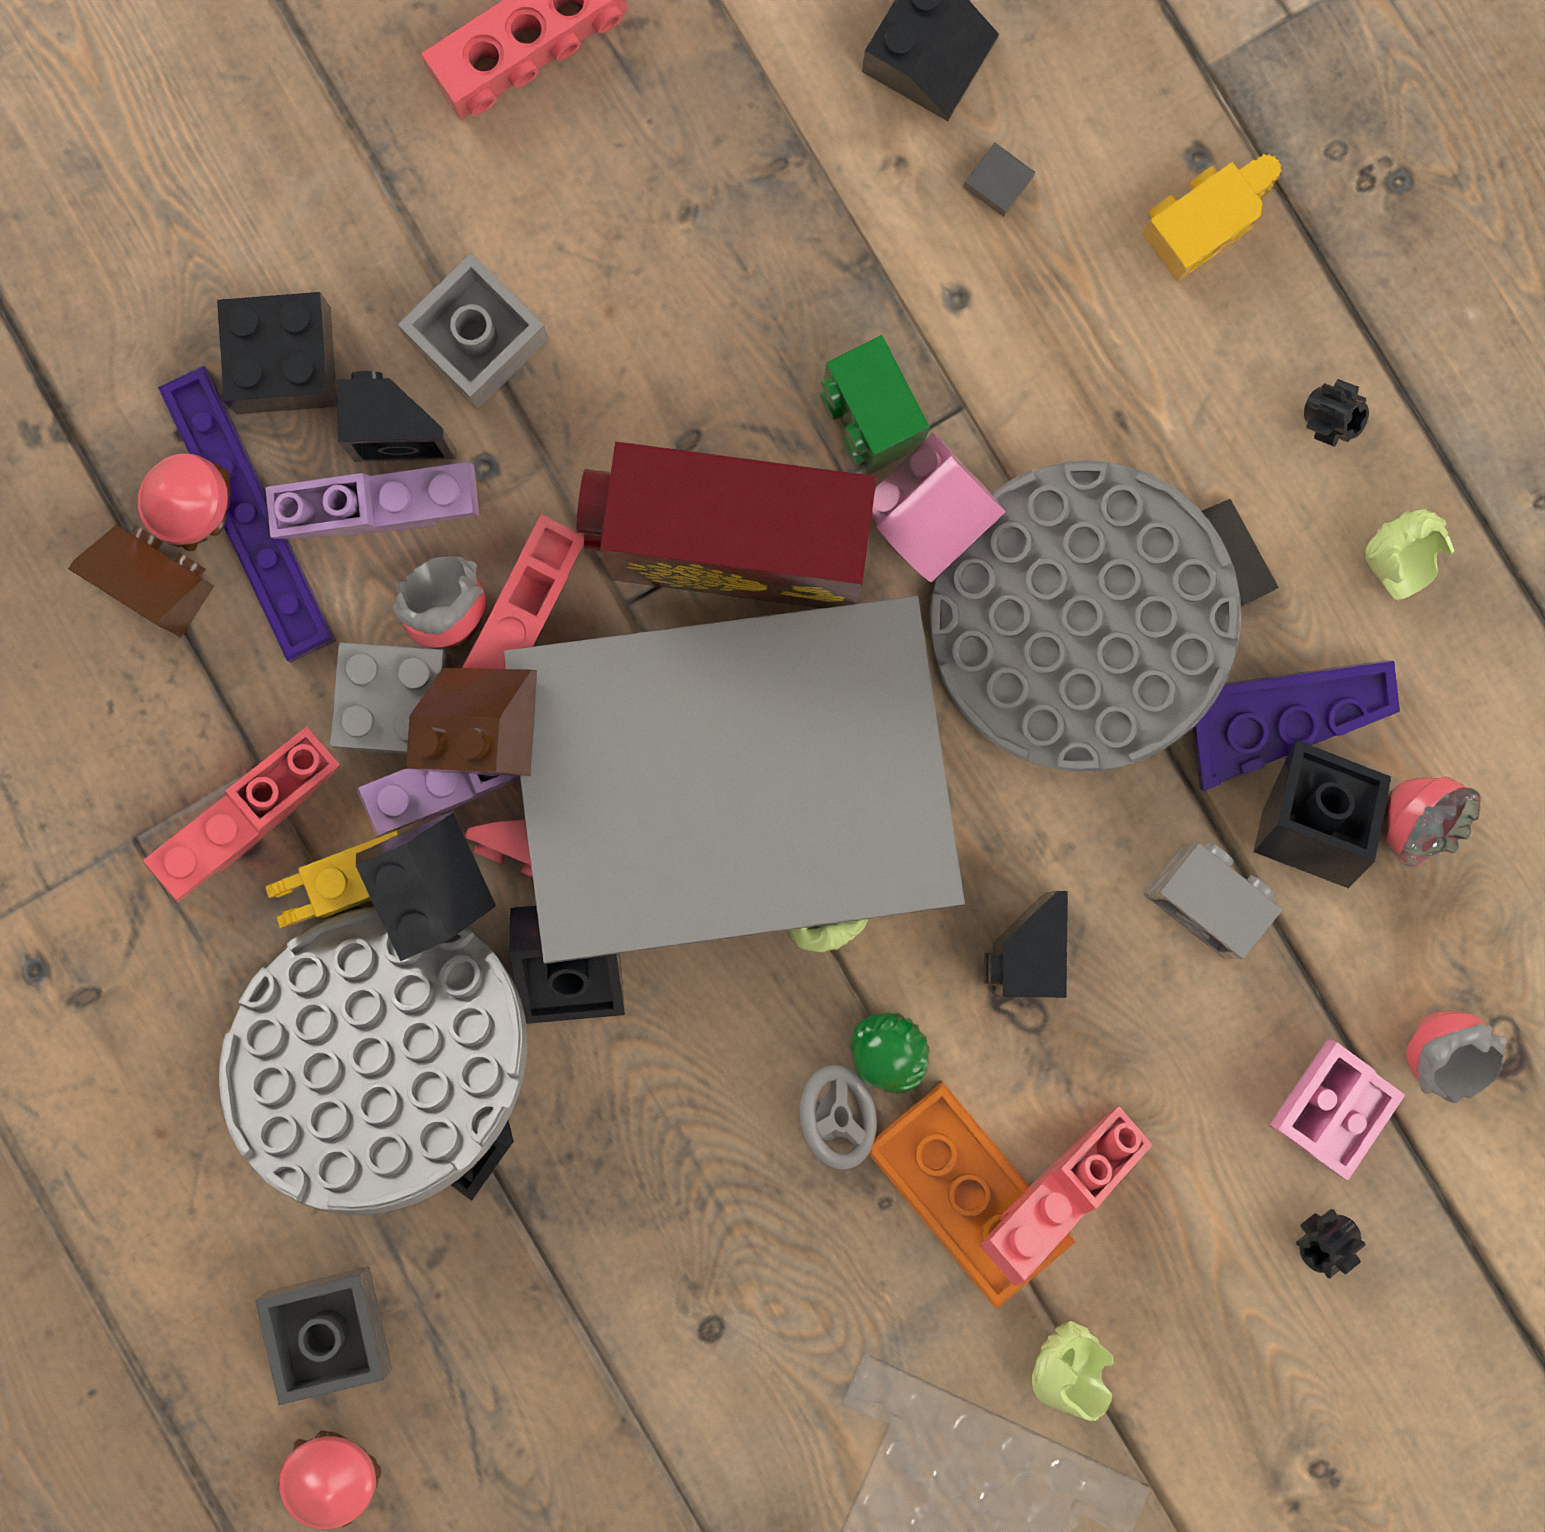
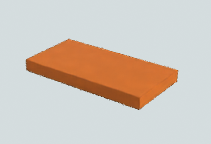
M943 1081L935 1085L876 1135L869 1156L996 1309L1076 1243L1068 1233L1027 1280L1016 1286L1010 1282L979 1246L1002 1221L1000 1217L1030 1186Z

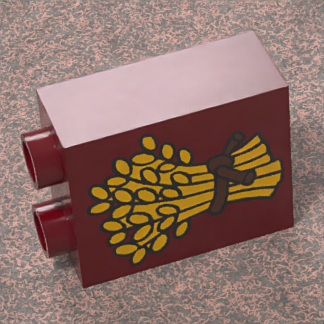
M615 441L611 472L584 469L578 499L576 530L577 533L584 534L585 550L600 551L613 581L822 609L857 604L863 585L877 476Z

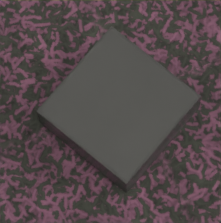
M994 143L967 178L964 188L1004 217L1033 179L1035 171L997 143Z

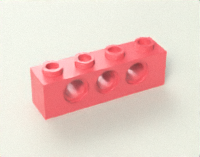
M502 0L422 52L421 55L428 73L460 120L469 114L477 116L490 109L496 103L497 96L510 87L521 88L530 83L538 75L539 68L553 59L561 61L570 57L580 48L581 41L596 31L598 33H605L614 28L622 20L623 14L627 12L626 0ZM570 1L577 2L583 6L577 14L572 16H565L558 12L562 4ZM525 29H535L541 33L539 38L532 43L524 44L516 40L517 35ZM492 56L498 59L497 65L489 71H478L473 68L476 61L481 57Z

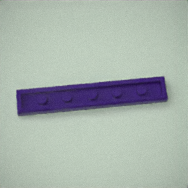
M202 366L158 387L189 454H195L210 462H215L226 468L230 473L231 497L224 529L286 660L290 663L335 642L336 639L289 540L270 538L266 491L209 370Z

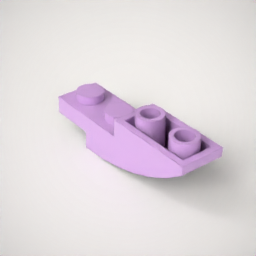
M469 462L374 476L358 473L266 487L270 538L330 537L436 526L438 521L479 516L475 468Z
M403 769L358 787L357 792L378 838L418 821H426L519 781L520 776L441 773Z

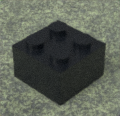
M321 292L217 300L223 400L236 414L337 407L331 307Z

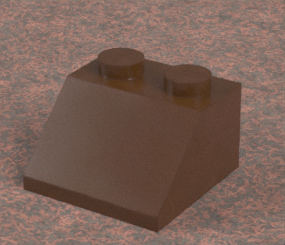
M115 525L74 559L68 568L157 626L179 637L183 636L214 588L213 585L201 578L206 570L204 567L180 552L173 561L158 551L163 542L137 525L132 533Z
M442 668L409 715L406 769L441 773L531 776L537 670Z

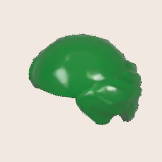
M887 1012L873 1014L861 1020L855 1027L850 1040V1049L853 1054L854 1067L863 1081L874 1088L883 1089L894 1094L910 1091L920 1084L927 1072L930 1050L927 1044V1037L920 1031L919 1025L914 1024L911 1018H905L899 1013L892 1014Z

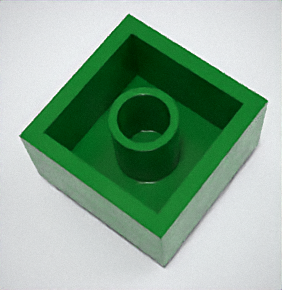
M883 335L826 362L824 381L821 382L823 392L819 393L831 420L841 419L847 435L842 438L843 443L856 466L863 463L868 474H871L913 453L926 440L930 426Z

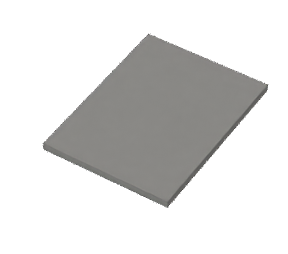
M918 596L504 651L506 669L537 670L531 776H520L544 964L965 905Z

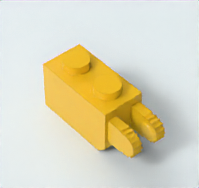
M1263 154L1241 169H1238L1233 161L1220 171L1211 166L1190 182L1189 186L1192 190L1179 200H1176L1174 195H1170L1150 210L1148 214L1152 219L1146 226L1143 236L1177 282L1252 229L1253 223L1261 216L1263 202L1260 198L1265 193H1268L1273 188V184L1280 178L1282 172L1280 160H1277L1275 156L1270 154Z
M394 831L298 868L300 873L267 885L265 888L269 898L283 897L292 893L293 890L305 886L311 902L300 908L295 907L286 910L282 915L276 917L280 929L315 916L329 917L372 901L356 868V853L403 832Z

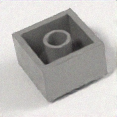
M472 253L397 324L405 339L476 410L549 340L544 324Z
M339 642L330 746L342 751L407 755L409 715L442 668H450V656L445 651L437 649Z
M1211 842L1206 846L1200 843L1181 846L1144 892V895L1222 958L1244 959L1283 910L1272 901L1276 895L1275 892L1264 882L1252 875L1248 879L1240 876L1230 868L1234 863L1232 857Z

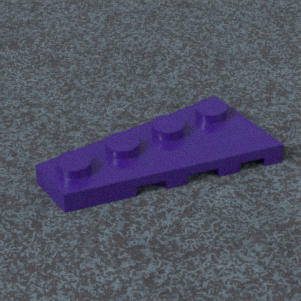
M1383 660L1225 683L1211 708L1192 728L1200 790L1206 791L1221 785L1223 781L1240 774H1248L1265 767V764L1287 756L1292 744L1296 740L1312 746L1400 712L1394 661Z

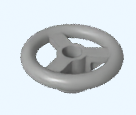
M839 1065L825 1066L816 1071L806 1083L800 1101V1124L806 1143L822 1163L834 1169L845 1170L853 1168L863 1162L870 1153L877 1131L876 1108L868 1087L852 1070ZM831 1081V1087L825 1098L817 1099L822 1087ZM847 1086L857 1099L861 1112V1127L852 1119L851 1109L847 1105ZM842 1136L847 1138L855 1147L848 1153L840 1154L831 1150L824 1141Z

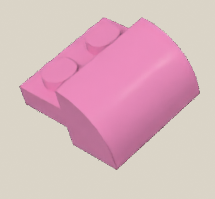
M933 432L875 488L871 518L878 525L876 527L877 530L918 573L929 582H932L1006 511L984 485L969 472L944 441Z
M1326 1039L1269 1124V1127L1291 1144L1301 1148L1338 1176L1348 1181L1405 1094L1376 1074V1070L1339 1043Z

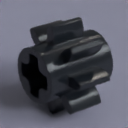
M1337 379L1334 386L1324 383L1322 387L1316 388L1309 395L1304 407V418L1308 422L1306 428L1315 431L1314 439L1335 447L1339 439L1349 442L1350 439H1354L1362 433L1369 418V408L1365 403L1366 397L1358 395L1359 386Z
M1330 1209L1322 1216L1316 1213L1300 1225L1306 1234L1296 1241V1245L1300 1247V1255L1310 1269L1319 1273H1325L1326 1277L1330 1279L1339 1271L1348 1274L1361 1263L1356 1253L1366 1245L1362 1241L1358 1226L1349 1217L1337 1215L1334 1209Z

